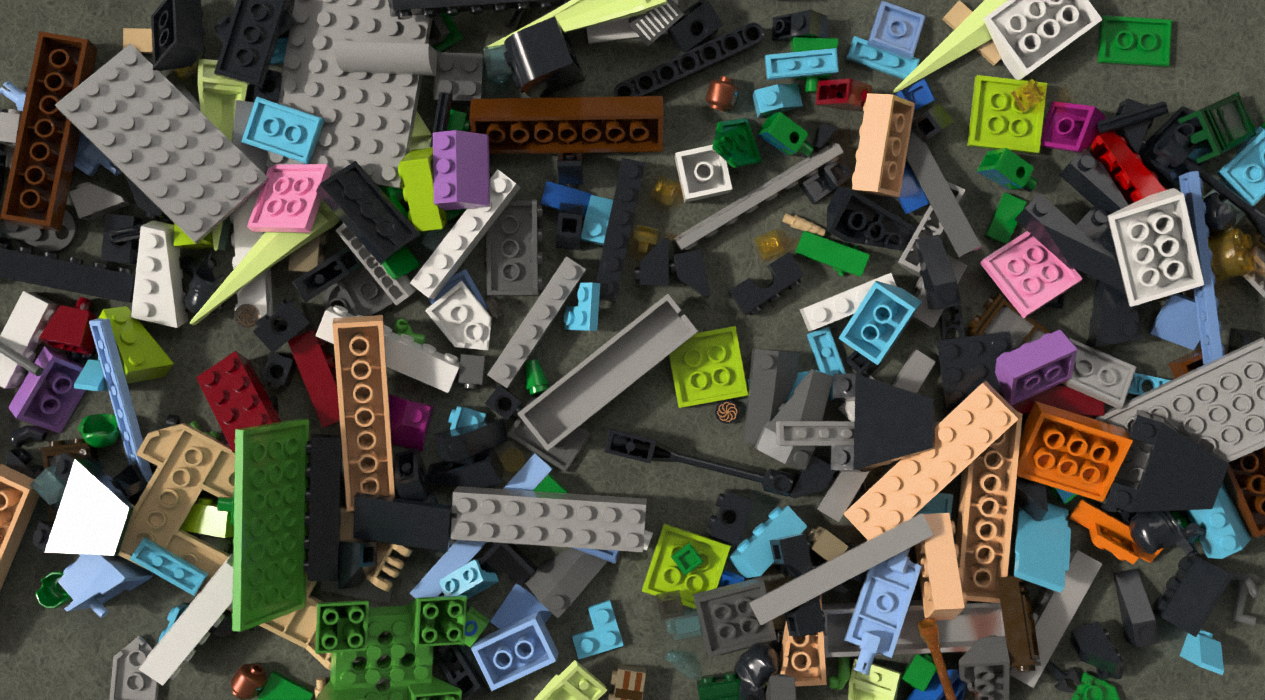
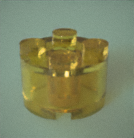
M1234 228L1209 235L1207 238L1209 239L1208 247L1212 252L1211 266L1215 270V280L1222 281L1250 274L1251 271L1256 270V261L1254 257H1251L1250 252L1253 243L1249 234L1244 235L1239 228Z

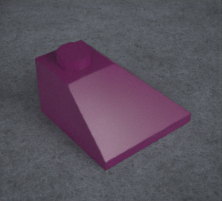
M1052 101L1042 127L1040 147L1080 153L1093 143L1095 137L1100 135L1097 122L1106 119V117L1095 106Z
M389 395L392 444L411 449L417 448L419 451H423L434 406Z

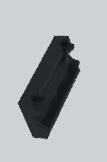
M356 161L320 183L316 190L317 194L380 265L390 260L402 248L405 249L420 235L416 228Z

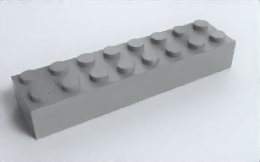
M669 294L665 295L517 413L547 451L698 332L685 314L681 318L678 316L681 309Z
M457 486L453 491L452 513L455 514L451 522V539L643 552L647 499Z
M911 600L893 655L966 652L980 638L990 635L1005 636L1001 603L967 601V605L964 606L965 608L954 620L925 621L922 600ZM857 603L822 604V611L826 619L824 624L826 630L824 631L825 658L859 656L860 646L844 640Z

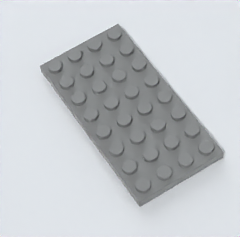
M131 43L55 104L56 108L195 244L201 241L269 181L268 177L158 70H153V65Z
M1262 337L1125 402L1121 409L1114 407L1104 412V416H1095V420L1125 428L1129 434L1137 410L1156 415L1168 421L1169 424L1187 434L1191 439L1203 445L1227 463L1265 447V339ZM1133 439L1116 477L1139 484L1152 444Z

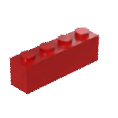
M1110 131L1095 137L1088 152L1104 165L1128 205L1149 195L1169 190L1158 182V177L1153 171L1148 170L1143 165L1141 157L1128 148L1127 142L1122 136L1117 135L1114 131Z

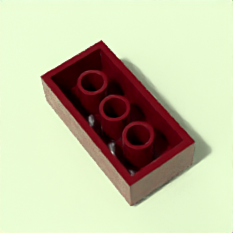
M234 351L196 377L233 453H235V429L281 422L251 362L237 351Z

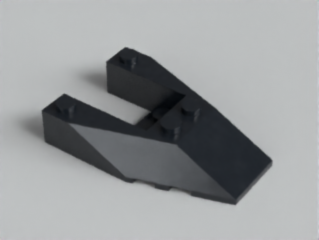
M1084 149L1059 175L1094 207L1075 225L1039 193L1015 220L1068 268L1072 270L1075 268L1088 274V278L1095 281L1098 279L1110 285L1111 289L1127 296L1107 216L1129 205L1104 165Z

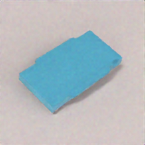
M1047 503L1048 512L1041 521H1035L1019 507L1014 576L1061 592L1065 588V572L1069 570L1071 529L1068 527V521L1065 520L1068 516V510Z

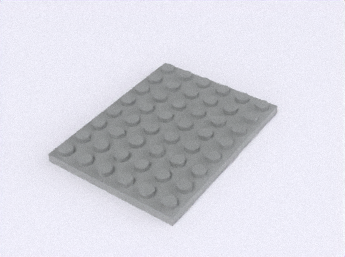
M295 0L292 15L297 24L290 28L278 104L324 119L310 164H327L332 169L331 177L356 161L377 185L403 189L404 181L399 176L398 164L410 151L423 75L343 72L336 61L335 40L428 44L433 17L423 18L422 15H412V18L406 20L391 17L388 0ZM268 151L266 167L285 164H305Z

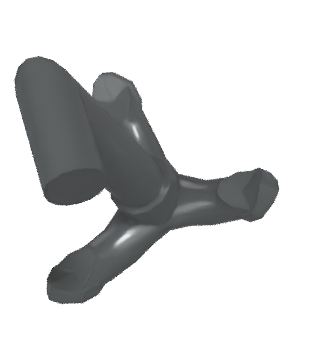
M1229 572L1233 575L1231 580L1238 581L1232 621L1255 626L1257 617L1244 614L1248 590L1250 595L1256 598L1259 591L1255 583L1261 584L1262 580L1254 573Z

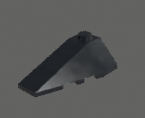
M838 187L827 207V231L845 242L904 251L917 229L915 226L849 188Z

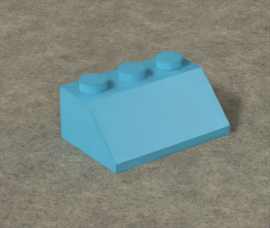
M875 281L839 339L879 365L887 356L922 301L902 288Z
M1222 482L1212 509L1185 510L1191 523L1198 524L1199 527L1205 529L1204 534L1198 539L1207 558L1223 559L1242 550L1251 540L1224 482Z

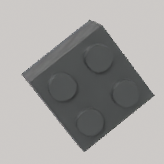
M438 52L433 98L436 104L438 103L440 92L451 93L453 95L452 105L471 106V99H484L486 68L484 55Z

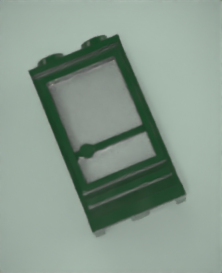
M1239 92L1178 119L1181 124L1198 116L1203 130L1192 134L1190 141L1198 143L1208 138L1213 151L1197 158L1198 163L1220 155L1258 135Z

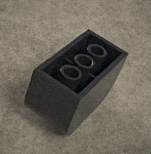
M555 16L522 29L504 41L507 52H504L508 66H511L516 73L512 75L517 89H520L522 93L525 92L530 98H541L585 81L570 39Z

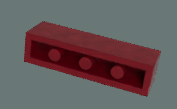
M311 330L291 338L288 344L322 428H326L340 422L337 377L334 369L336 364L334 356L332 354L329 355L326 349L328 341L316 336L318 330Z
M1054 386L1012 405L1016 411L1022 413V418H1025V413H1030L1035 401L1095 419L1096 415L1104 416V402L1067 386Z

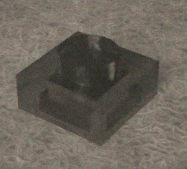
M680 590L656 594L661 620L684 616Z

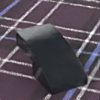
M840 156L838 160L827 165L799 186L811 203L814 204L853 176V172L842 156Z

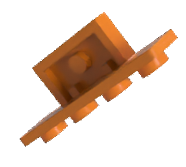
M1084 499L1077 504L1069 515L1070 519L1090 530L1091 540L1096 547L1112 552L1121 561L1126 560L1134 564L1140 557L1151 563L1162 551V549H1159L1154 554L1144 552L1130 536L1129 524Z

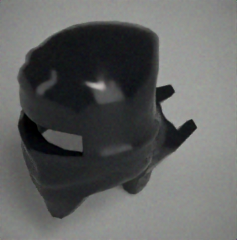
M210 247L204 248L197 257L186 256L181 260V263L188 267L185 273L191 276L189 289L186 297L183 299V304L195 315L228 277L224 274L219 278L213 276L211 270L217 266L216 259L210 258L212 255ZM225 302L222 303L219 307H217L205 318L215 317L221 314L225 306Z
M1170 511L1141 512L1134 515L1129 524L1130 536L1141 550L1149 554H1154L1162 548L1180 547L1186 555L1192 558L1199 554L1194 546V542L1205 532L1203 527H1199L1198 524L1191 523L1186 528L1181 527Z
M761 642L755 643L735 663L734 671L737 672L741 680L738 700H764L763 695L767 690L770 676H775L780 667L779 655L773 647Z

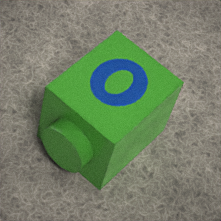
M470 607L466 613L464 644H460L462 646L467 645L470 648L490 621L473 607Z

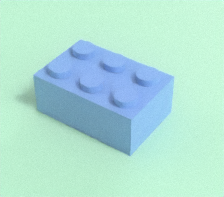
M539 611L476 640L471 647L491 691L556 662L559 654Z

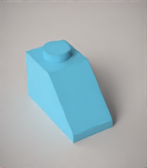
M777 84L754 90L752 95L758 118L803 107L798 84Z
M591 195L585 215L581 241L604 246L613 204L612 199Z
M99 356L98 360L87 361L74 383L75 389L108 391Z
M1202 629L1197 637L1187 634L1180 656L1199 667L1223 675L1224 665L1221 642L1213 639L1212 633Z

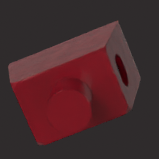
M851 78L818 81L815 105L840 110H863L867 93L872 94V85ZM839 91L842 92L844 98L836 96V93Z
M79 297L75 308L63 305L58 307L39 338L52 348L92 355L95 342L89 321L98 319L90 312L93 302L87 298Z

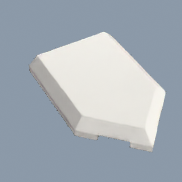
M460 281L425 310L454 347L489 350L492 317L463 281Z

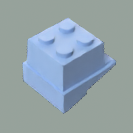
M79 554L80 557L75 563L69 565L64 570V575L58 582L73 599L70 605L64 608L67 612L91 608L100 618H103L109 612L102 605L103 603L126 589L132 591L151 579L153 574L149 570L119 555Z

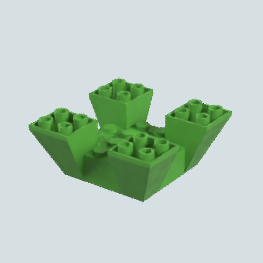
M467 596L416 598L405 606L369 608L368 600L317 603L315 653H331L330 681L314 700H462L461 689L432 676L433 646L464 644ZM388 631L386 636L379 638L382 632ZM410 653L408 658L402 659L405 654ZM382 655H387L385 659L378 661ZM357 657H363L359 662H353ZM386 678L384 682L377 684L380 679Z

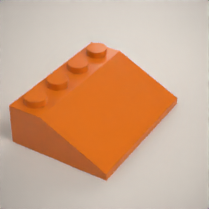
M1035 401L1025 422L1020 441L1017 476L1103 502L1133 439L1129 438L1125 428Z

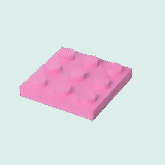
M285 164L268 167L266 176L269 181L260 189L247 227L253 232L311 233L322 201L316 190L320 183L330 177L332 169L327 164Z
M1028 231L980 262L981 266L1023 318L1037 311L1082 280V277L1075 269L1072 270L1063 264Z

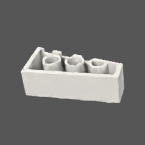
M153 220L141 226L131 317L178 328L188 321V312L185 311L183 299L186 295L182 288L181 279L183 278V272L179 265L180 249L174 246V225Z

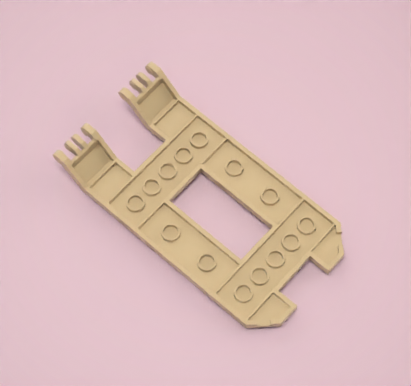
M181 423L149 432L136 453L137 456L158 467L136 505L131 504L133 511L119 556L135 563L130 560V557L142 539L146 537L208 573V576L196 592L198 595L230 554L180 528L202 490L217 497L233 498L235 453L232 452L228 445L186 423ZM307 503V512H310V503ZM341 505L340 541L354 539V512H347V508ZM307 526V536H309V526ZM377 542V565L366 579L376 587L389 592L392 583L387 579L381 578L378 574L383 570L394 578L398 577L400 572L385 562L402 569L404 562L392 557L390 553L394 549L401 555L409 557L413 551L409 546ZM306 550V559H308L309 550ZM306 574L305 608L265 622L259 626L305 648L325 668L331 671V653H315L317 603L325 602L310 595L317 581H308V574Z

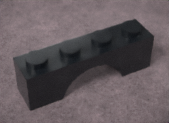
M795 534L769 540L774 564L787 568L794 578L815 568L810 559V543L805 534ZM820 595L785 613L789 636L802 637L826 631L824 625L826 619L824 612L821 610Z

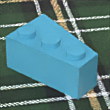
M789 506L776 507L768 515L769 519L765 523L759 524L753 530V534L742 541L727 557L744 578L761 576L774 562L769 540L801 534L807 528L806 524Z

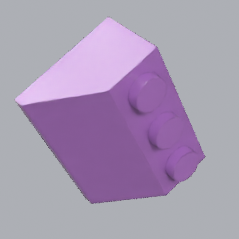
M458 130L433 133L434 204L444 211L490 206L488 135Z
M1061 330L1047 333L1040 339L1031 343L1027 342L1020 348L1011 352H1005L997 358L995 374L1004 398L1011 406L1072 378L1078 349Z
M44 346L35 361V364L44 369L43 374L36 376L29 372L8 408L16 419L61 433L86 391L74 388V383L83 370L84 365L70 360L67 355Z

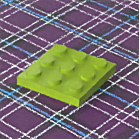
M977 75L974 81L967 146L994 150L1008 148L1012 152L1029 154L1040 153L1047 83Z
M736 326L695 333L669 354L678 408L748 395Z
M663 523L642 592L696 609L693 594L718 587L731 546ZM690 542L704 562L685 576L671 558V555Z

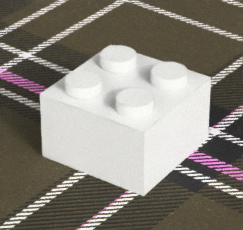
M713 145L675 153V162L684 203L727 194L732 191L727 162L712 149Z

